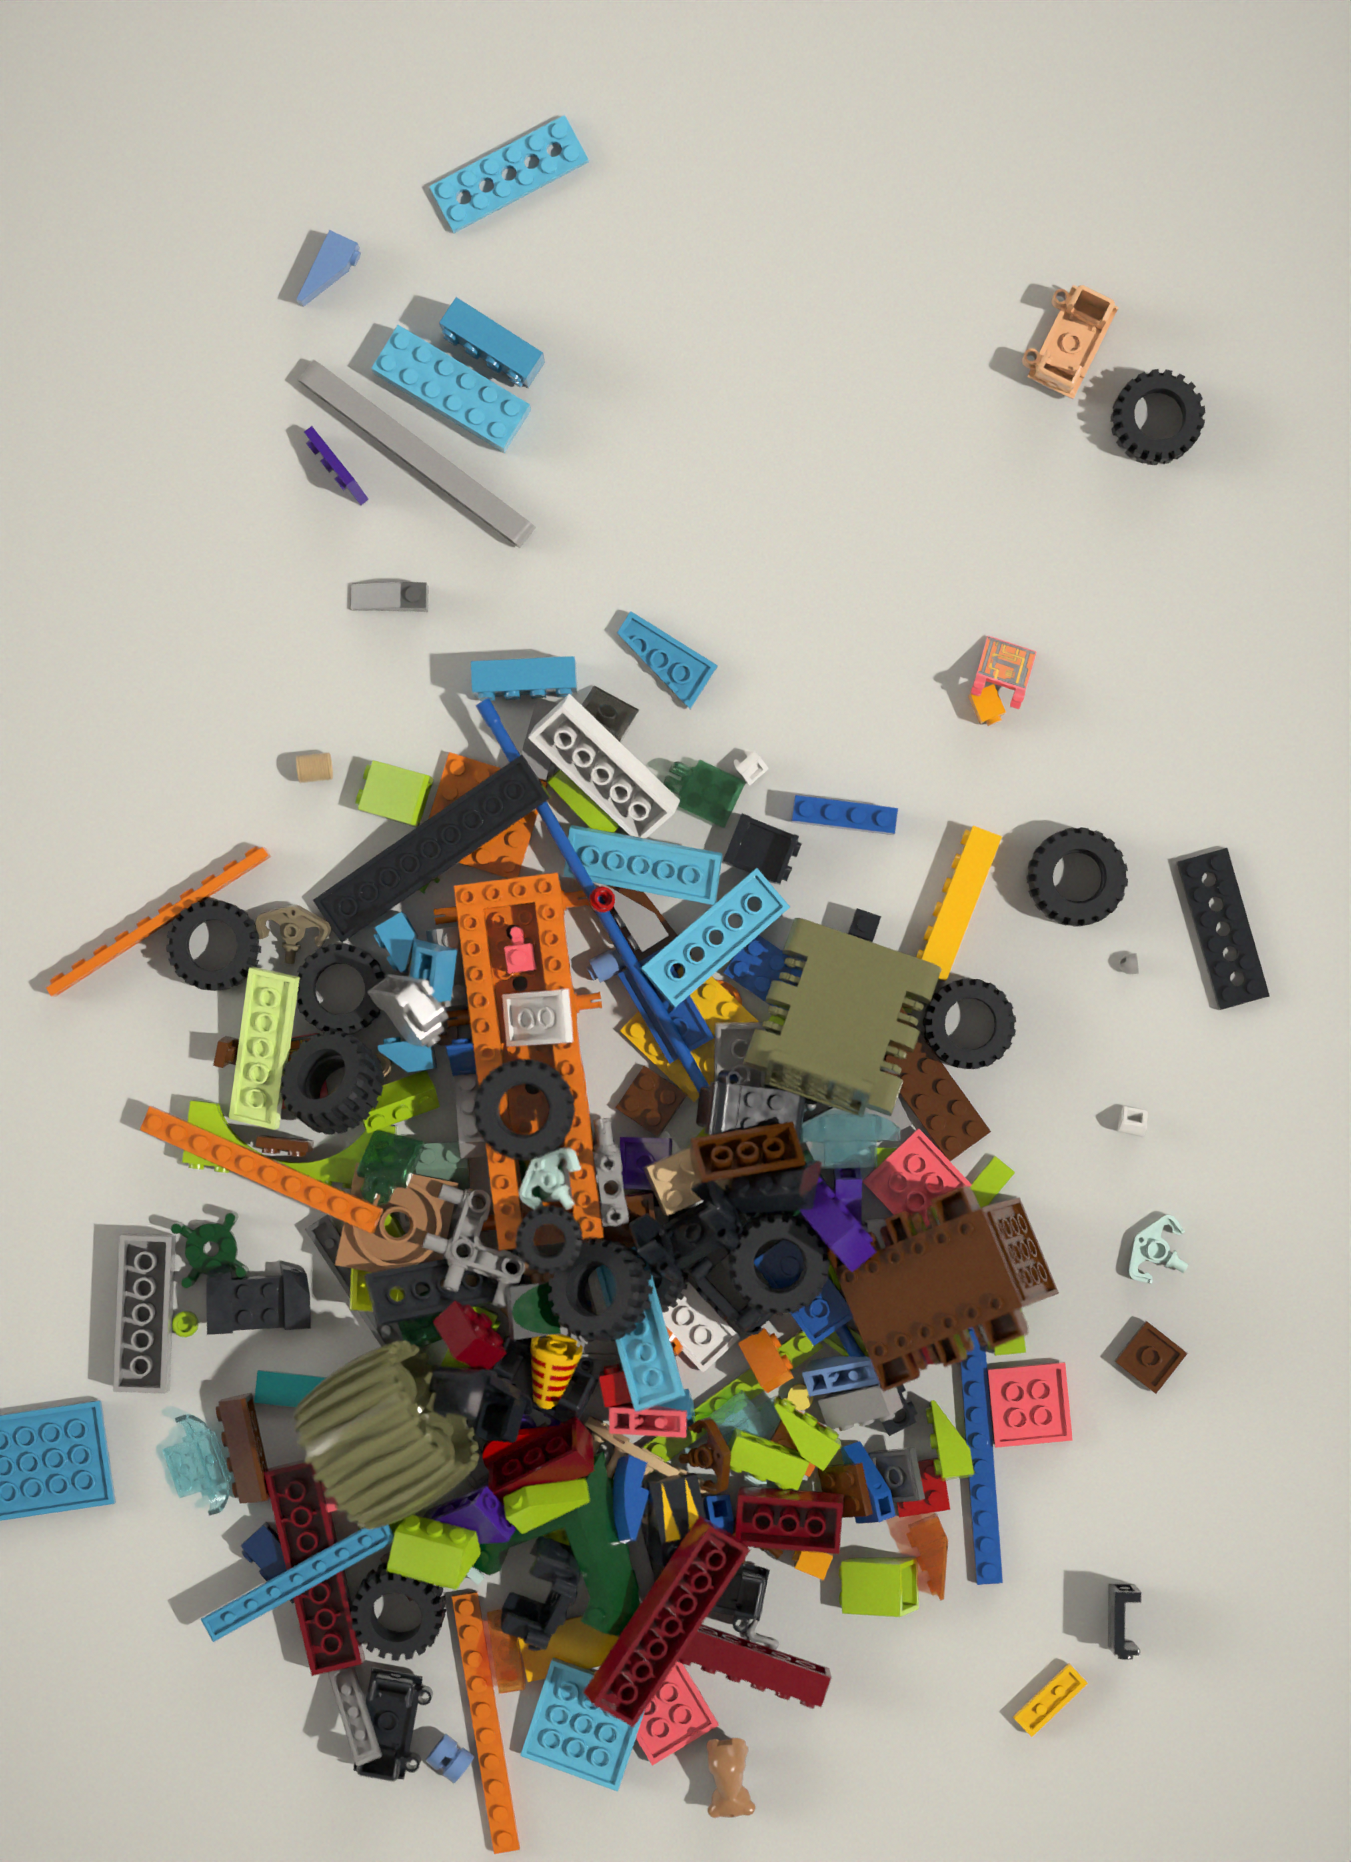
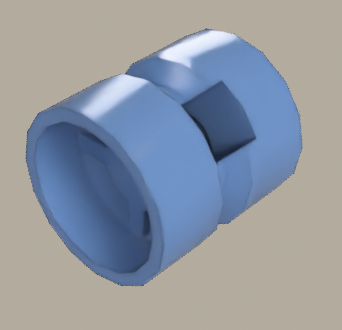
M445 1734L425 1761L436 1770L441 1768L443 1770L442 1775L454 1784L465 1772L475 1756L464 1747L457 1748V1742Z

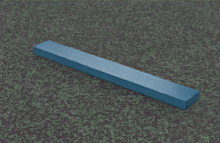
M390 1525L373 1530H368L367 1527L362 1528L201 1618V1621L211 1640L215 1642L393 1542L394 1533Z

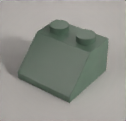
M459 1141L415 1144L416 1175L459 1183L458 1189L461 1190L470 1188L469 1158L461 1159Z

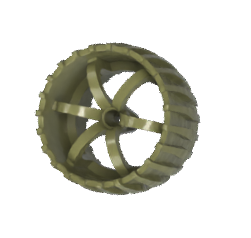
M397 1341L382 1346L345 1364L309 1392L297 1404V1411L294 1413V1419L298 1421L294 1429L302 1437L298 1440L299 1447H305L308 1454L304 1458L306 1464L312 1463L317 1472L313 1477L316 1481L322 1480L328 1489L324 1494L327 1498L331 1496L335 1498L338 1502L336 1509L339 1512L345 1510L348 1513L347 1519L350 1522L358 1521L357 1524L360 1528L367 1527L368 1530L389 1525L429 1506L459 1484L477 1466L479 1454L476 1453L479 1448L478 1443L472 1441V1437L475 1434L473 1428H468L467 1418L453 1414H447V1417L444 1418L433 1412L432 1404L435 1393L428 1391L433 1369L438 1366H431L427 1362L429 1356L426 1353L419 1354V1348L416 1345L410 1346L408 1341Z

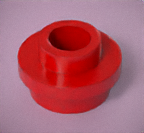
M600 886L591 892L589 902L595 911L604 913L613 908L615 896L609 888ZM598 896L604 898V904L599 903Z

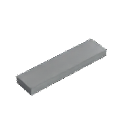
M352 1666L328 1672L355 1764L360 1766L381 1757V1751L355 1667Z

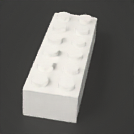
M570 694L534 726L528 737L630 836L646 839L668 820L678 807L680 800Z

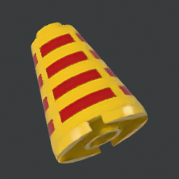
M562 1334L546 1335L544 1338L537 1336L532 1337L533 1400L543 1409H551L558 1405L582 1356V1345L580 1344L577 1347V1340Z

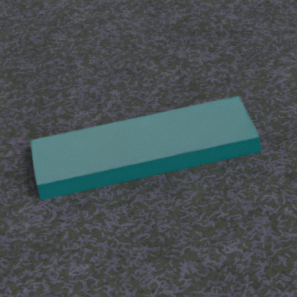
M258 1370L254 1403L296 1407L309 1392L327 1377Z

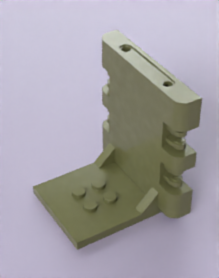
M794 918L782 954L799 959L786 958L784 964L790 968L803 971L801 978L789 973H780L779 979L784 982L772 981L765 1002L775 1006H769L767 1012L773 1016L786 1019L784 1026L772 1021H763V1028L778 1033L780 1036L755 1029L743 1065L766 1073L764 1083L862 1118L866 1108L891 1117L903 1080L879 1070L900 1074L902 1069L896 1064L883 1061L884 1055L887 1054L897 1059H905L907 1053L902 1050L913 1053L920 1031L911 1026H917L918 1020L913 1016L900 1013L901 1006L914 1011H922L924 1005L909 998L930 1004L942 969L931 962L815 922Z

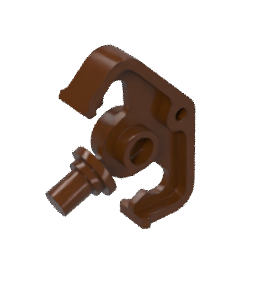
M706 1417L696 1421L687 1429L694 1433H701L703 1428L706 1429L708 1434L707 1443L700 1445L698 1448H691L688 1453L680 1454L679 1462L681 1464L689 1463L692 1467L713 1469L717 1477V1483H714L711 1479L706 1480L701 1485L700 1490L718 1494L726 1491L729 1485L731 1451L715 1421L710 1417Z

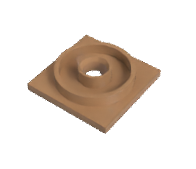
M356 1162L350 1194L383 1208V1212L374 1233H369L347 1222L343 1223L335 1265L373 1273L443 1259L444 1254L423 1248L422 1245L427 1233L447 1239L454 1203L439 1199L438 1195L442 1184L458 1188L459 1183ZM393 1212H402L410 1220L408 1232L401 1237L390 1236L384 1227L385 1219Z

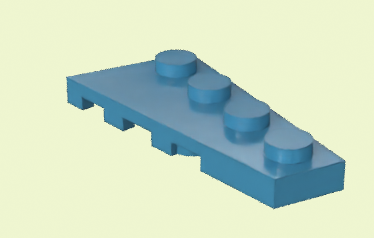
M630 611L617 632L627 645L691 710L718 665Z

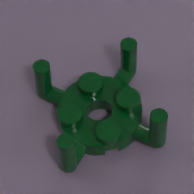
M236 1212L226 1214L223 1224L207 1223L194 1230L182 1222L171 1226L172 1233H180L187 1238L185 1256L193 1268L188 1276L181 1281V1285L184 1288L193 1286L201 1273L208 1275L210 1270L224 1264H229V1268L233 1269L238 1277H244L249 1273V1268L236 1259L238 1254L237 1242L231 1231L239 1217ZM210 1241L215 1242L219 1247L216 1256H209L205 1252V1245Z

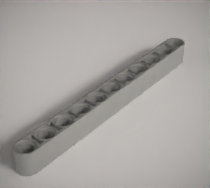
M313 359L298 379L307 389L517 547L521 548L536 528L518 512Z

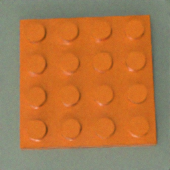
M449 752L428 819L501 768ZM541 781V783L546 789L548 783ZM536 809L458 863L505 878H518L536 823L538 811Z

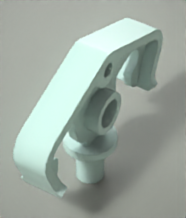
M572 1148L558 1149L531 1161L519 1190V1198L523 1203L530 1206L533 1210L543 1206L540 1198L533 1197L531 1194L532 1188L539 1185L545 1192L552 1193L551 1197L553 1200H560L566 1210L574 1206L575 1203L568 1195L569 1187L563 1185L564 1175L558 1169L560 1160L565 1158L567 1161L566 1167L570 1172L581 1170L577 1155Z
M1162 1216L1134 1237L1128 1274L1133 1280L1152 1284V1275L1148 1272L1144 1274L1138 1272V1266L1145 1260L1153 1263L1165 1261L1164 1267L1173 1266L1182 1273L1187 1269L1189 1264L1178 1258L1177 1251L1174 1250L1171 1254L1169 1244L1161 1238L1164 1225H1170L1172 1232L1176 1235H1181L1185 1232L1174 1216Z

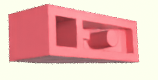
M633 1403L609 1407V1434L686 1437V1410L655 1406L635 1412Z

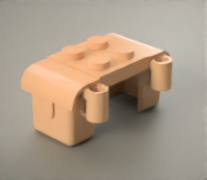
M1072 285L1069 293L1065 289L1055 291L1051 303L1060 310L1040 352L1031 348L1026 350L1022 357L1023 365L1031 369L1027 376L1028 378L1071 399H1074L1119 308L1115 306L1114 300L1084 285L1078 287ZM1061 296L1064 301L1060 302L1056 297ZM1031 355L1035 360L1029 361L1027 356Z

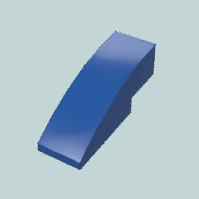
M631 1455L618 1458L614 1475L613 1511L619 1541L622 1543L636 1541L649 1495V1490L641 1488L647 1462Z

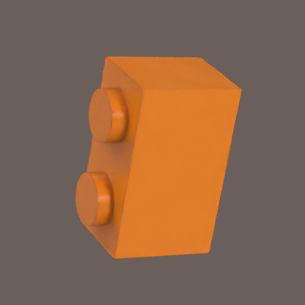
M764 1327L760 1333L751 1335L738 1343L760 1386L766 1393L794 1378L790 1371L793 1365L786 1354L781 1355L778 1348L782 1345L775 1333L770 1335Z

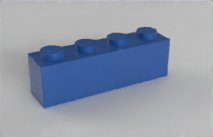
M795 795L791 823L894 835L898 808Z

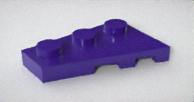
M313 426L304 431L309 439L306 442L307 446L315 455L321 454L323 459L320 462L329 473L332 471L336 473L337 477L334 479L342 490L348 489L360 505L368 501V497Z

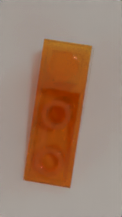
M934 1513L909 1524L910 1532L906 1533L911 1547L917 1546L921 1556L916 1557L922 1572L928 1571L931 1580L926 1582L932 1596L938 1594L941 1601L944 1599L948 1539L937 1514Z
M501 1609L488 1611L487 1618L499 1694L525 1690L526 1680L518 1638L501 1631Z

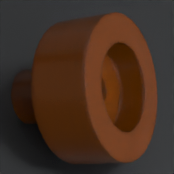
M447 1020L442 1023L440 1022L447 1034L444 1036L441 1032L438 1035L440 1039L436 1042L441 1046L451 1045L452 1040H456L458 1037L457 1027L452 1026L448 1028Z

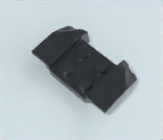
M281 1260V1275L231 1278L229 1264H224L210 1270L206 1283L207 1335L229 1334L237 1330L284 1328L285 1330L311 1329L310 1292L307 1273L300 1265Z

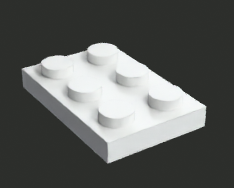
M569 989L502 994L507 1046L573 1042Z
M687 1280L685 1284H688L687 1290L683 1289L681 1292L684 1295L683 1299H677L678 1305L676 1307H668L669 1311L662 1313L666 1327L683 1346L684 1350L682 1351L704 1373L741 1337L714 1311V1308L697 1293V1290Z

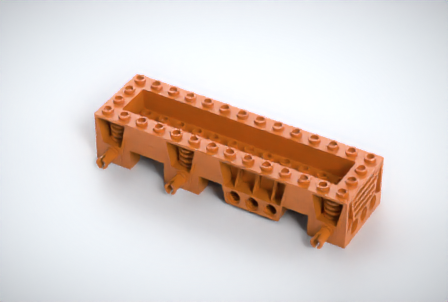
M558 873L454 886L456 906L434 908L435 916L445 915V917L435 918L436 925L458 922L469 1005V1009L446 1011L448 1018L458 1017L455 1020H447L448 1028L471 1024L478 1086L494 1068L508 1061L518 1059H532L546 1063L553 1069H556L567 1081L574 1097L575 1115L570 1132L557 1148H572L581 1166V1170L569 1171L572 1200L575 1204L567 1210L560 1201L542 1204L543 1207H548L549 1205L557 1208L561 1207L568 1213H571L580 1225L582 1240L602 1238L603 1225L600 1210V1194L596 1179L593 1136L577 1025V1013L580 1010L601 1009L602 1001L591 1002V1000L601 999L600 992L577 995L574 991L564 920L567 908L589 906L588 899L578 900V898L586 897L583 891L565 893L561 888ZM518 925L524 931V944H533L537 970L508 973L505 947L513 946V941L508 938L506 933L509 926ZM518 976H523L527 979L528 986L524 991H517L513 987V981ZM569 989L573 1042L507 1046L502 994ZM526 1084L516 1085L503 1095L499 1106L500 1117L504 1125L515 1133H534L542 1128L548 1119V1100L541 1090L533 1095L527 1092ZM486 1144L494 1214L488 1215L481 1231H497L499 1250L515 1249L517 1246L515 1242L517 1229L523 1218L533 1209L524 1204L519 1198V1190L522 1185L519 1159H510L502 1154H498ZM545 1224L536 1230L533 1241L535 1246L565 1242V1236L558 1226Z

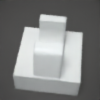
M745 750L744 753L747 758L742 763L735 759L733 763L736 767L735 769L750 786L769 768L755 751L752 753L749 750Z

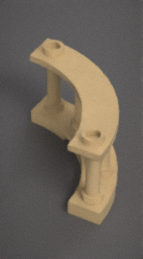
M591 1416L588 1418L585 1426L593 1430L591 1434L593 1436V1454H596L601 1443H605L606 1440L615 1445L613 1449L615 1452L606 1466L608 1478L612 1479L618 1458L628 1456V1454L647 1462L642 1484L649 1472H653L654 1469L666 1475L665 1479L691 1474L678 1466L674 1468L665 1463L663 1458L646 1448H639L629 1442L630 1439L623 1434H609V1425ZM698 1477L699 1487L705 1482L701 1477ZM700 1490V1491H701V1495H702V1494H704V1495H706V1496H713V1495H714V1494L709 1493V1492H707V1491ZM643 1513L641 1522L647 1525L648 1514Z

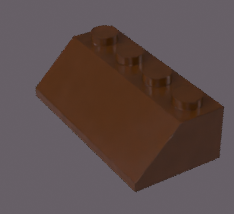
M793 1122L690 1139V1160L695 1178L700 1182L805 1165L804 1155Z
M252 1393L221 1399L218 1402L219 1406H216V1415L218 1421L223 1422L224 1431L221 1432L223 1446L228 1447L230 1457H227L226 1461L229 1472H233L235 1482L232 1483L234 1497H239L240 1504L267 1501L270 1496L264 1471L268 1466Z

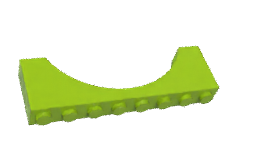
M190 1101L187 1122L262 1154L246 1144L233 1131L223 1115L219 1103ZM390 1125L368 1134L365 1130L348 1148L323 1160L288 1162L267 1155L264 1156L331 1186L332 1181L341 1182L343 1188L351 1189L356 1162L392 1169L398 1126ZM186 1150L183 1152L182 1162L189 1163L188 1168L204 1170V1165L214 1166V1171L230 1172V1170Z

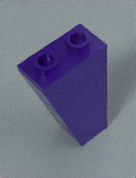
M487 1486L431 1508L423 1516L427 1519L476 1531L479 1544L507 1542L516 1530V1527L506 1518L505 1506Z

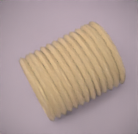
M329 752L296 757L299 783L333 779L332 760Z

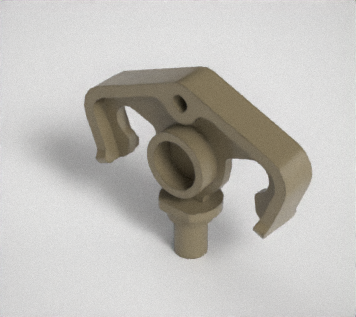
M297 904L263 912L258 915L255 921L259 939L269 936L270 929L266 927L268 920H272L280 925V935L286 941L282 943V947L286 951L284 962L286 964H295V954L298 949H301V944L297 942L303 939L306 928H319L320 934L315 937V944L318 948L324 945L331 931V927L326 920Z

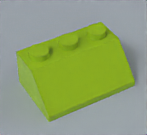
M410 1515L403 1519L395 1531L387 1570L391 1573L401 1574L402 1576L457 1590L481 1554L477 1533L469 1529Z

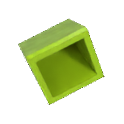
M372 760L371 765H366L363 779L366 780L364 790L359 789L355 804L359 805L358 810L415 828L420 826L434 779L426 774Z
M918 1557L849 1558L841 1561L839 1579L842 1580V1591L839 1594V1604L842 1606V1614L902 1617L919 1609Z

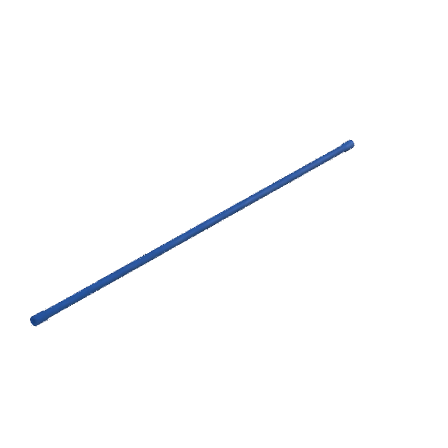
M489 698L478 703L476 707L486 725L491 729L510 763L519 757L520 754L504 728L500 716ZM546 801L536 810L589 901V896L596 887ZM598 896L599 903L604 904L605 902L602 897ZM595 911L695 1088L700 1093V1088L704 1085L709 1086L649 979L640 969L641 965L610 911L604 913ZM775 1211V1212H767V1213H768V1214H770V1213H773V1214H781L782 1212H781V1211ZM846 1324L835 1331L849 1357H866L860 1350Z

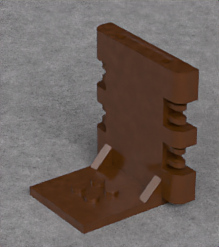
M963 1186L931 1200L934 1207L930 1206L926 1210L932 1227L927 1230L923 1218L918 1212L911 1216L909 1212L904 1211L884 1219L886 1225L880 1229L886 1248L881 1249L876 1235L872 1231L868 1232L869 1236L873 1239L869 1244L876 1252L853 1272L850 1271L828 1244H825L883 1392L920 1377V1370L927 1369V1361L922 1351L923 1347L927 1348L933 1363L938 1365L942 1362L944 1368L967 1358L966 1351L970 1352L974 1349V1344L968 1331L970 1328H973L978 1342L985 1346L988 1345L989 1341L991 1349L1027 1335L1028 1325L1021 1308L1059 1294L1020 1197L980 1208L971 1188Z

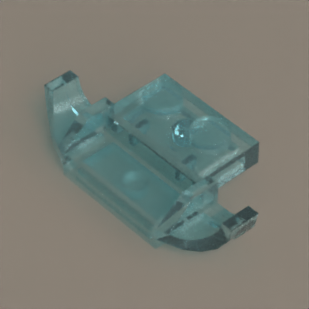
M854 1114L825 1115L814 1119L802 1127L800 1143H824L825 1169L877 1168V1142H901V1133L899 1126L877 1114H864L863 1118Z
M742 1390L708 1417L715 1421L727 1445L735 1428L763 1437L774 1430L780 1421V1416L774 1407V1398L778 1397L781 1400L782 1398L778 1395L774 1396L756 1408Z
M185 1414L176 1417V1423H180L184 1427L186 1436L182 1437L183 1442L166 1447L162 1451L178 1496L182 1498L201 1492L202 1496L208 1495L209 1516L220 1513L228 1501L230 1493L229 1481L232 1478L216 1433L211 1431L205 1422L194 1415Z

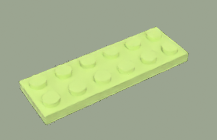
M257 967L249 968L229 1119L273 1130L279 1128L283 1103L281 1089L284 1088L281 1086V1078L285 1076L284 1067L289 1059L300 977Z

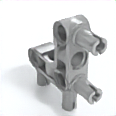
M602 1118L603 1129L600 1119H595L593 1123L596 1143L593 1146V1155L599 1184L602 1225L618 1226L629 1223L623 1190L620 1150L613 1141L610 1118ZM613 1180L618 1183V1190L614 1194H608L604 1191V1184L607 1181Z
M442 1184L438 1198L460 1205L461 1211L452 1238L448 1240L427 1233L422 1247L444 1254V1257L447 1259L449 1269L443 1288L457 1292L464 1271L469 1270L496 1279L499 1284L492 1304L501 1308H507L506 1287L519 1285L521 1275L525 1270V1264L519 1256L505 1250L497 1251L483 1246L480 1242L481 1228L486 1222L490 1210L491 1199L489 1194L484 1190L468 1188L464 1191ZM472 1198H480L484 1204L483 1208H474L471 1203ZM456 1247H465L468 1251V1257L460 1258L456 1254ZM506 1263L515 1264L517 1274H509L505 1268Z

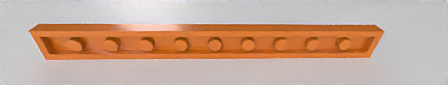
M256 846L244 854L246 856L245 859L239 863L236 860L230 862L223 867L225 872L217 877L214 874L207 877L201 882L203 886L196 891L193 888L187 890L179 896L181 900L176 904L167 903L158 909L159 915L152 919L149 916L142 919L136 924L138 928L131 933L128 930L124 931L114 938L116 942L111 946L107 947L105 944L93 952L95 956L88 961L81 959L71 966L73 970L68 974L64 975L62 972L50 979L51 985L46 987L51 997L58 996L163 928L175 918L181 916L180 912L183 909L192 907L191 904L196 902H203L269 859L271 855L264 847L259 849Z
M149 1106L140 1130L369 1233H374L383 1212L381 1207L154 1106Z
M478 1591L452 1595L494 1854L520 1850Z

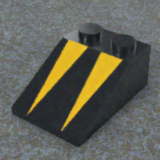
M696 1473L647 1483L649 1490L648 1550L649 1555L661 1567L668 1564L699 1515L706 1519Z

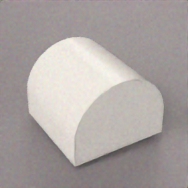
M1122 1106L1118 1121V1132L1144 1137L1147 1130L1148 1111Z

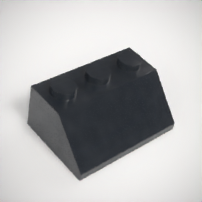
M820 1160L805 1161V1165L733 1177L729 1199L742 1214L813 1209L821 1162Z

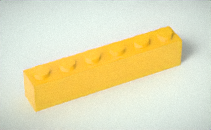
M974 825L970 828V831L965 829L960 844H963L964 847L961 854H955L951 864V868L955 869L952 878L947 877L944 882L942 892L945 893L942 902L937 901L932 914V916L936 917L933 927L928 925L923 940L927 941L924 950L919 949L916 958L939 966L942 969L939 980L947 981L1002 838L1000 835Z

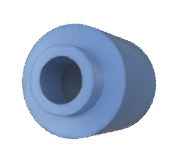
M609 949L590 959L591 965L586 968L593 981L598 979L601 983L622 972L621 969L625 968L626 965L617 949L613 951Z

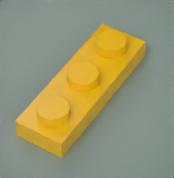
M1068 1663L1013 1718L1033 1737L1088 1682Z

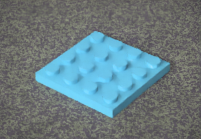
M553 1657L520 1756L618 1792L644 1713L633 1728L596 1707L583 1693L595 1672Z

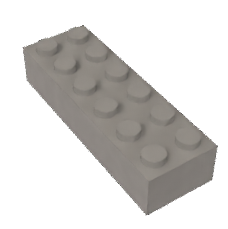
M124 1233L119 1237L113 1392L165 1394L170 1391L176 1235Z

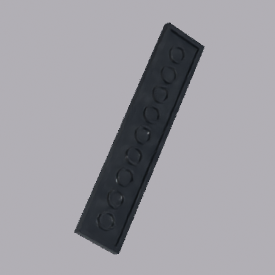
M520 755L313 899V902L342 943L551 799V796L524 756Z

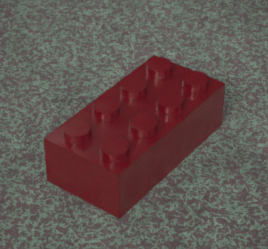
M577 1417L548 1430L537 1438L489 1462L490 1491L504 1505L503 1497L524 1487L577 1480L580 1477L587 1476L590 1472L594 1471L593 1436Z
M740 1486L735 1537L739 1538L747 1547L840 1554L844 1494Z

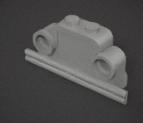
M385 974L383 976L385 979L367 992L373 1002L387 1013L409 1044L421 1047L424 1045L426 1047L434 1045L440 1039L438 1035L444 1031L440 1022H444L448 1019V1016L440 1003L431 996L433 989L429 986L428 981Z

